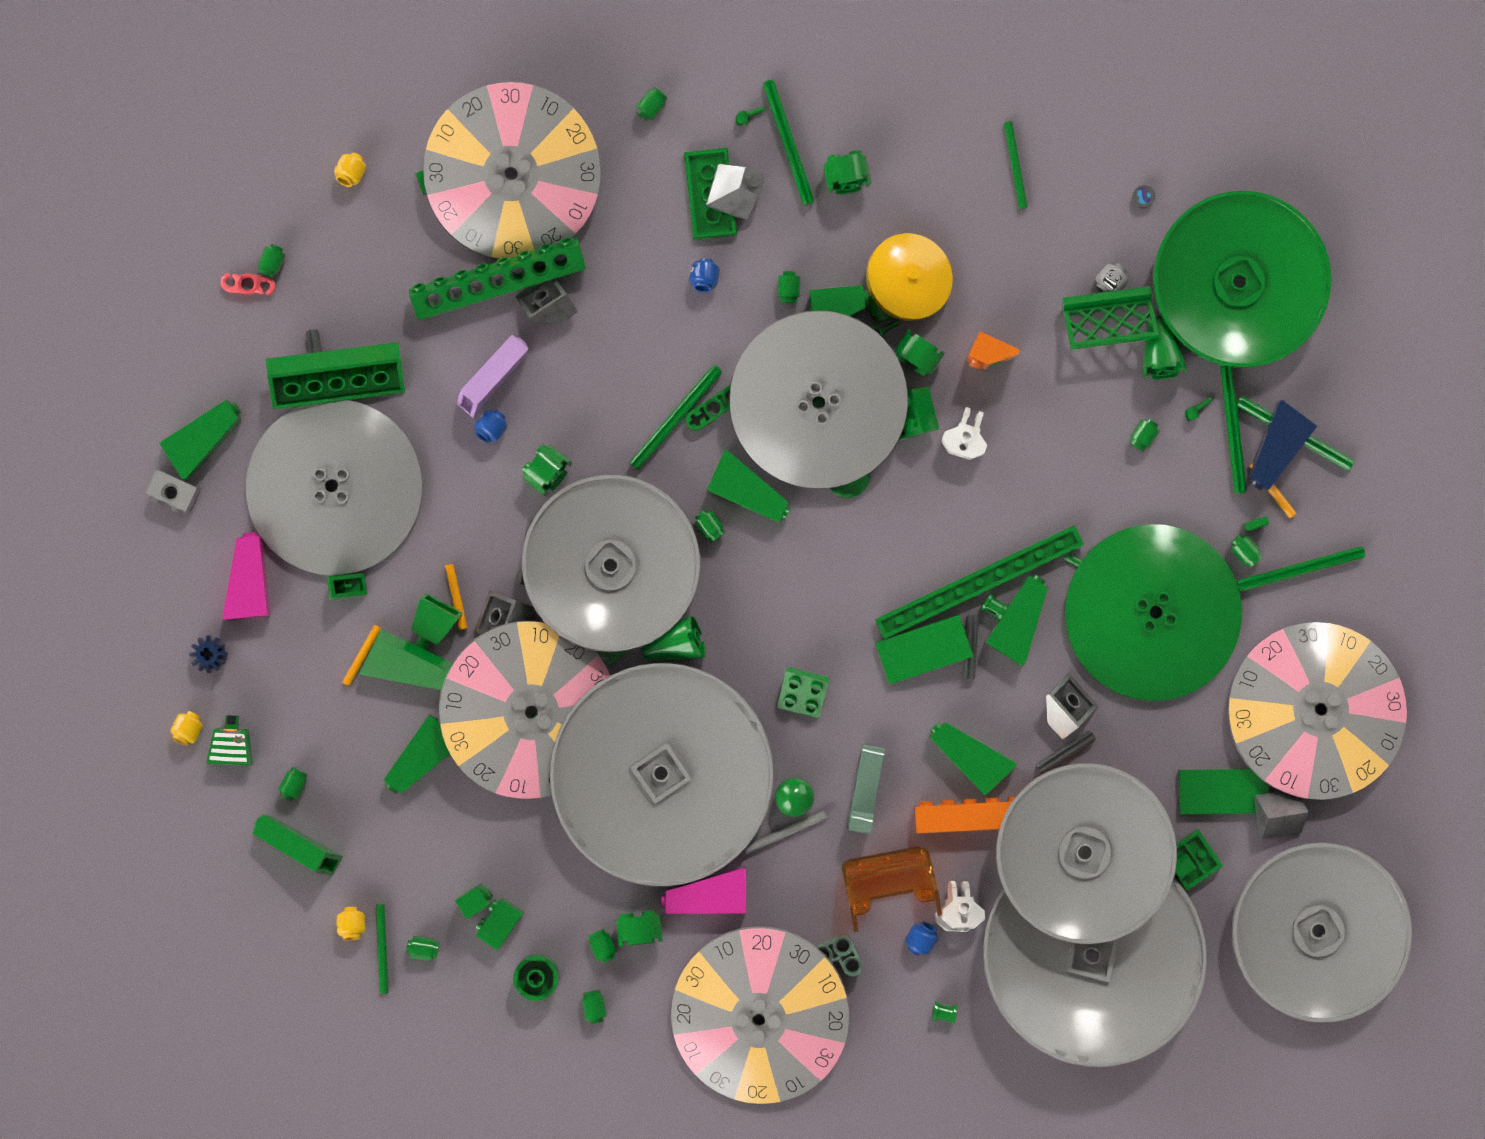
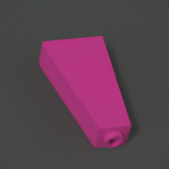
M256 532L243 533V537L236 540L222 615L223 620L271 615L263 539L261 536H256Z
M746 867L667 889L666 895L661 896V907L666 908V914L746 913Z

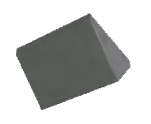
M1281 791L1254 795L1260 840L1302 833L1309 812L1301 798L1285 794Z

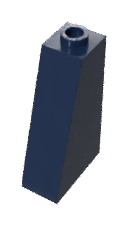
M1279 400L1275 405L1248 476L1252 480L1250 484L1260 491L1262 489L1269 490L1317 428V425L1284 400Z

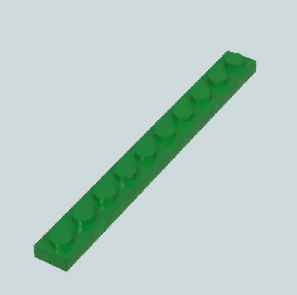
M1075 525L880 616L875 621L883 638L886 639L1081 547L1084 543Z

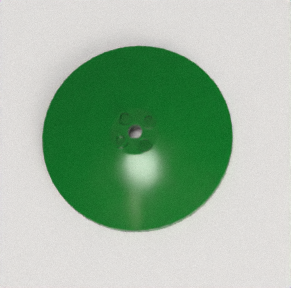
M1254 191L1220 193L1190 207L1173 223L1165 234L1154 264L1153 289L1159 313L1170 332L1178 342L1196 356L1226 367L1252 368L1263 366L1282 359L1298 349L1320 324L1331 293L1332 280L1329 257L1315 227L1301 212L1287 202L1274 196ZM1234 277H1243L1245 281L1244 287H1236L1233 283Z
M1139 525L1126 528L1103 539L1082 559L1071 578L1066 593V631L1071 647L1079 662L1100 684L1113 692L1133 699L1145 701L1170 700L1185 696L1203 687L1228 662L1240 634L1242 622L1241 596L1228 564L1206 541L1188 531L1173 526ZM1153 606L1160 607L1162 611L1158 619L1150 615V609Z

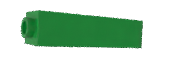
M224 400L159 443L184 481H189L241 422L242 419L239 416L241 411L235 402L231 403L228 400Z
M724 450L707 491L774 522L780 523L781 519L785 521L790 511V508L787 507L788 501L732 453Z
M1035 574L1033 577L1030 575L1026 577L1009 603L1004 615L984 642L1021 667L1026 663L1048 589L1044 585L1046 581Z
M381 629L360 674L441 690L445 677L453 663Z
M428 715L383 781L387 783L385 787L393 793L397 794L398 791L400 793L405 792L450 756L441 733L439 720L436 717Z
M938 722L930 730L932 734L929 738L985 796L1017 766L1014 761L946 722L942 725Z
M262 814L254 824L253 835L315 873L332 876L343 858L342 855L272 816Z

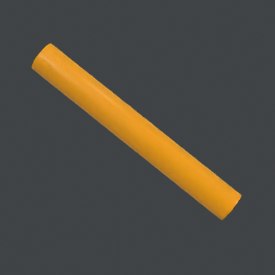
M1273 484L1268 492L1290 519L1296 512Z
M445 565L454 608L463 612L457 621L459 630L467 629L468 626L454 565Z
M374 624L342 683L348 686L351 685L382 629L381 627Z

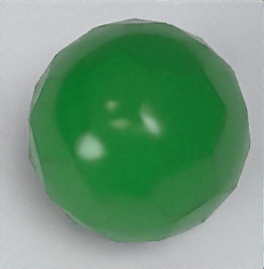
M789 778L778 786L775 793V801L783 814L789 817H800L812 808L814 792L807 781L801 778Z

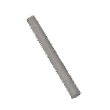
M823 810L754 841L746 846L745 852L746 854L752 853L827 819L826 813Z

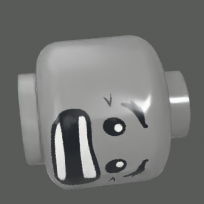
M1118 263L1115 265L1106 264L1095 278L1096 288L1100 292L1122 290L1128 283V277L1125 274L1127 270Z

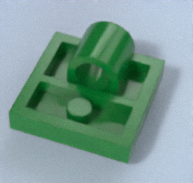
M787 667L777 708L820 718L830 677Z
M1199 829L1194 830L1176 843L1177 862L1175 875L1186 891L1223 867V864Z

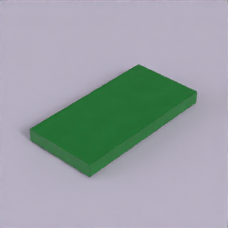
M728 148L684 152L693 239L701 240L737 236L736 219L734 216L705 206L717 165H729Z
M960 615L876 642L889 685L974 657Z
M1251 769L1178 770L1179 814L1256 813L1254 795L1269 793L1268 784L1261 780Z

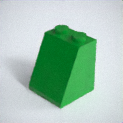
M863 285L810 290V311L837 312L855 318L863 314L865 307H868V291H864Z

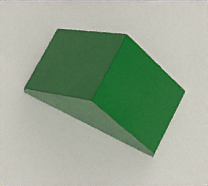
M364 573L326 577L329 598L331 600L368 595Z

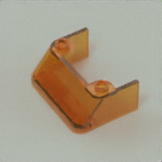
M921 846L853 858L842 864L843 879L854 932H858L856 916L863 915L871 909L870 900L914 892L915 899L919 902L934 901L937 915L942 916L939 890L927 848Z

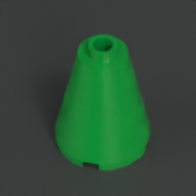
M1155 317L1159 338L1145 340L1142 375L1145 379H1147V376H1152L1153 380L1175 378L1178 376L1177 372L1181 370L1184 374L1187 366L1175 337L1164 323L1162 317ZM1146 324V333L1153 332L1152 327Z
M695 617L684 618L677 622L663 636L642 647L644 658L649 659L650 662L696 660L706 657L705 642H701L700 638L702 631Z

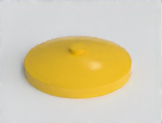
M903 233L886 239L873 251L866 268V283L872 299L885 313L903 321H918L932 316L943 307L951 293L953 275L948 258L937 244L921 235Z

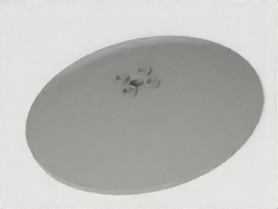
M653 663L631 667L607 677L591 688L575 704L564 720L554 744L550 766V784L554 806L561 825L568 837L585 857L602 870L623 880L650 886H672L696 881L713 874L735 859L746 848L762 824L768 809L773 784V764L768 739L759 719L748 703L733 688L715 676L693 667L671 663ZM656 768H666V777L663 779L656 778L654 775Z
M1081 847L1078 851L1079 857L1082 859L1089 858L1091 855L1089 847ZM1174 878L1165 900L1155 914L1138 929L1115 940L1095 944H1080L1054 938L1029 923L1010 902L1004 888L992 907L986 925L983 949L984 967L990 991L1000 1012L1010 1026L1030 1045L1055 1059L1070 1064L1087 1067H1108L1129 1063L1149 1055L1166 1044L1179 1032L1195 1009L1202 991L1206 972L1205 937L1194 905L1187 893ZM1088 950L1096 951L1098 958L1095 962L1087 960L1086 952Z

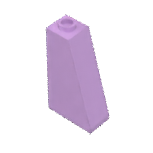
M511 335L460 390L457 405L474 418L527 356L529 348L525 341Z

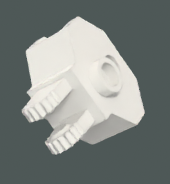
M966 407L961 422H959L957 427L943 433L941 443L949 454L971 460L985 454L987 444L980 435L981 429L979 428L984 413L978 412L973 427L966 424L971 413V408ZM961 444L965 445V451H962L959 446Z
M949 881L947 886L948 899L945 900V905L935 913V922L945 931L968 932L985 920V910L974 902V897H970L968 881L961 882V897H957L956 882Z

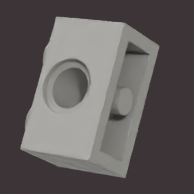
M157 469L146 494L151 496V501L160 505L163 502L171 505L170 510L182 515L183 511L191 512L201 489ZM172 487L177 489V496L174 499L168 497V490Z

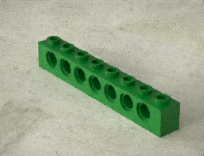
M565 238L560 243L554 245L545 244L539 247L538 250L531 252L528 250L523 251L518 256L512 258L503 257L489 265L486 263L480 264L475 269L469 271L460 270L453 276H441L427 284H415L409 289V297L417 320H422L587 268L578 239ZM565 255L563 260H555L556 256ZM538 261L544 262V265L541 267L534 266ZM515 268L523 269L521 273H513ZM495 274L502 275L499 280L492 279V276ZM473 281L481 282L479 286L470 285ZM453 287L460 288L456 293L449 291ZM430 294L439 295L436 299L428 298Z

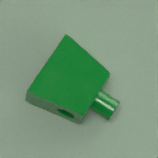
M425 593L419 600L411 627L412 632L419 635L415 643L416 646L427 650L431 642L439 645L462 616L463 612Z

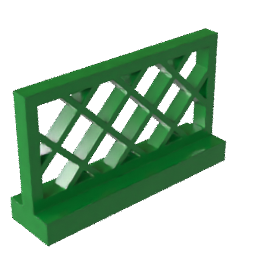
M1150 286L1062 298V313L1065 318L1070 349L1075 350L1158 339L1159 332L1151 299ZM1147 306L1148 312L1143 316L1135 311L1137 307ZM1122 309L1127 314L1121 319L1113 314L1115 310ZM1101 312L1106 316L1099 322L1091 317L1093 313ZM1079 315L1084 319L1077 325L1070 320V316ZM1131 315L1140 320L1135 327L1126 322ZM1109 318L1118 323L1113 330L1104 325ZM1087 321L1096 326L1091 333L1082 328ZM1145 323L1152 327L1153 332L1144 333L1139 328ZM1121 326H1124L1131 332L1129 335L1122 336L1117 331ZM1099 329H1102L1109 335L1107 338L1100 339L1095 334ZM1078 331L1087 336L1084 341H1074V336Z

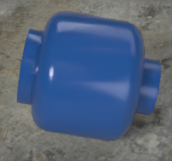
M701 258L700 261L692 264L689 281L695 290L710 292L711 289L717 286L720 272L718 265L709 258Z
M486 410L474 424L476 436L485 443L498 441L507 429V423L504 420L505 416L498 410L494 412Z
M925 921L915 923L905 937V941L909 946L908 950L915 955L929 954L938 941L937 929Z

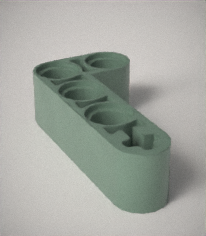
M862 745L847 829L849 831L865 834L871 833L885 748Z
M838 934L815 945L819 950L825 949L829 952L827 958L831 963L839 960L843 971L848 976H857L862 971L861 959L848 935ZM844 939L848 941V948L839 950L836 947L839 940ZM849 960H856L858 962V967L855 970L846 968V963Z

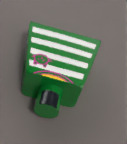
M226 715L225 728H214L207 764L253 765L249 729H238L239 716Z

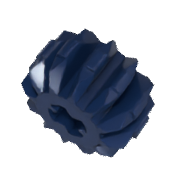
M210 635L206 636L205 641L202 638H198L200 646L196 644L191 646L196 650V653H189L190 657H196L191 662L192 665L199 664V671H203L206 667L207 673L212 672V666L216 671H219L220 666L218 662L225 665L226 661L221 659V657L228 656V652H221L226 647L225 643L218 645L220 638L215 637L212 641ZM208 648L210 652H213V657L208 658L204 656V653L208 652Z

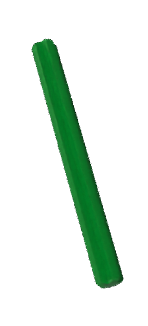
M773 79L767 80L763 83L802 203L803 205L812 204L814 197L775 81Z
M711 366L632 458L630 464L635 469L639 470L722 374V370L718 366Z
M1220 365L1234 492L1240 494L1245 493L1247 487L1233 367Z
M1241 396L1237 401L1239 409L1268 425L1272 412L1244 396ZM1312 435L1304 443L1305 447L1345 470H1350L1354 464L1352 458Z
M1360 546L1240 579L1236 583L1241 592L1365 557V551Z

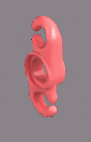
M229 273L223 275L220 282L221 287L226 292L247 295L254 293L264 294V290L261 288L263 282L270 284V288L266 291L267 295H271L276 287L275 281L269 276L253 274H233L232 278L235 280V284L232 287L226 284V280L230 278ZM246 278H251L254 281V286L251 290H244L242 287V282Z

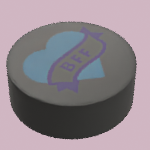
M1147 185L1137 187L1132 195L1134 204L1140 208L1151 206L1155 200L1154 190Z

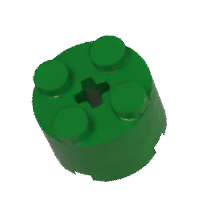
M860 150L852 151L849 155L845 156L834 154L827 157L828 162L823 165L829 194H832V191H836L837 195L851 194L860 191V186L866 184V188L871 185L866 156L862 155Z
M908 329L894 352L897 353L898 360L907 365L908 362L914 364L913 370L922 376L931 375L945 353L943 351H940L939 354L936 353L937 347L917 334L912 337L911 334L913 332Z
M542 444L535 452L536 457L532 462L528 461L521 472L524 474L523 480L543 496H547L546 491L551 490L553 492L566 477L568 472L565 468L567 465L571 467L572 461L551 445L545 446Z
M655 910L644 911L642 916L634 917L633 913L620 914V919L616 920L619 947H623L624 942H627L629 946L654 943V938H658V942H663L661 916L656 915Z
M532 954L525 957L518 964L514 971L513 982L516 990L525 999L541 1001L555 991L559 983L560 973L553 959L543 954ZM535 972L542 976L538 983L535 982L534 978H531Z

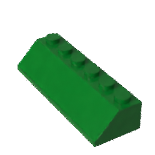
M398 342L266 359L267 378L273 410L405 393Z

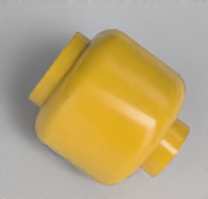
M343 154L334 169L336 180L347 187L360 183L367 167L363 162V157L359 154Z
M190 711L187 714H178L170 729V733L173 735L172 739L185 746H188L189 743H195L203 729V724L199 721L200 716Z
M357 907L343 908L344 911L337 914L336 917L337 934L343 937V940L361 939V935L366 931L365 914L357 911Z

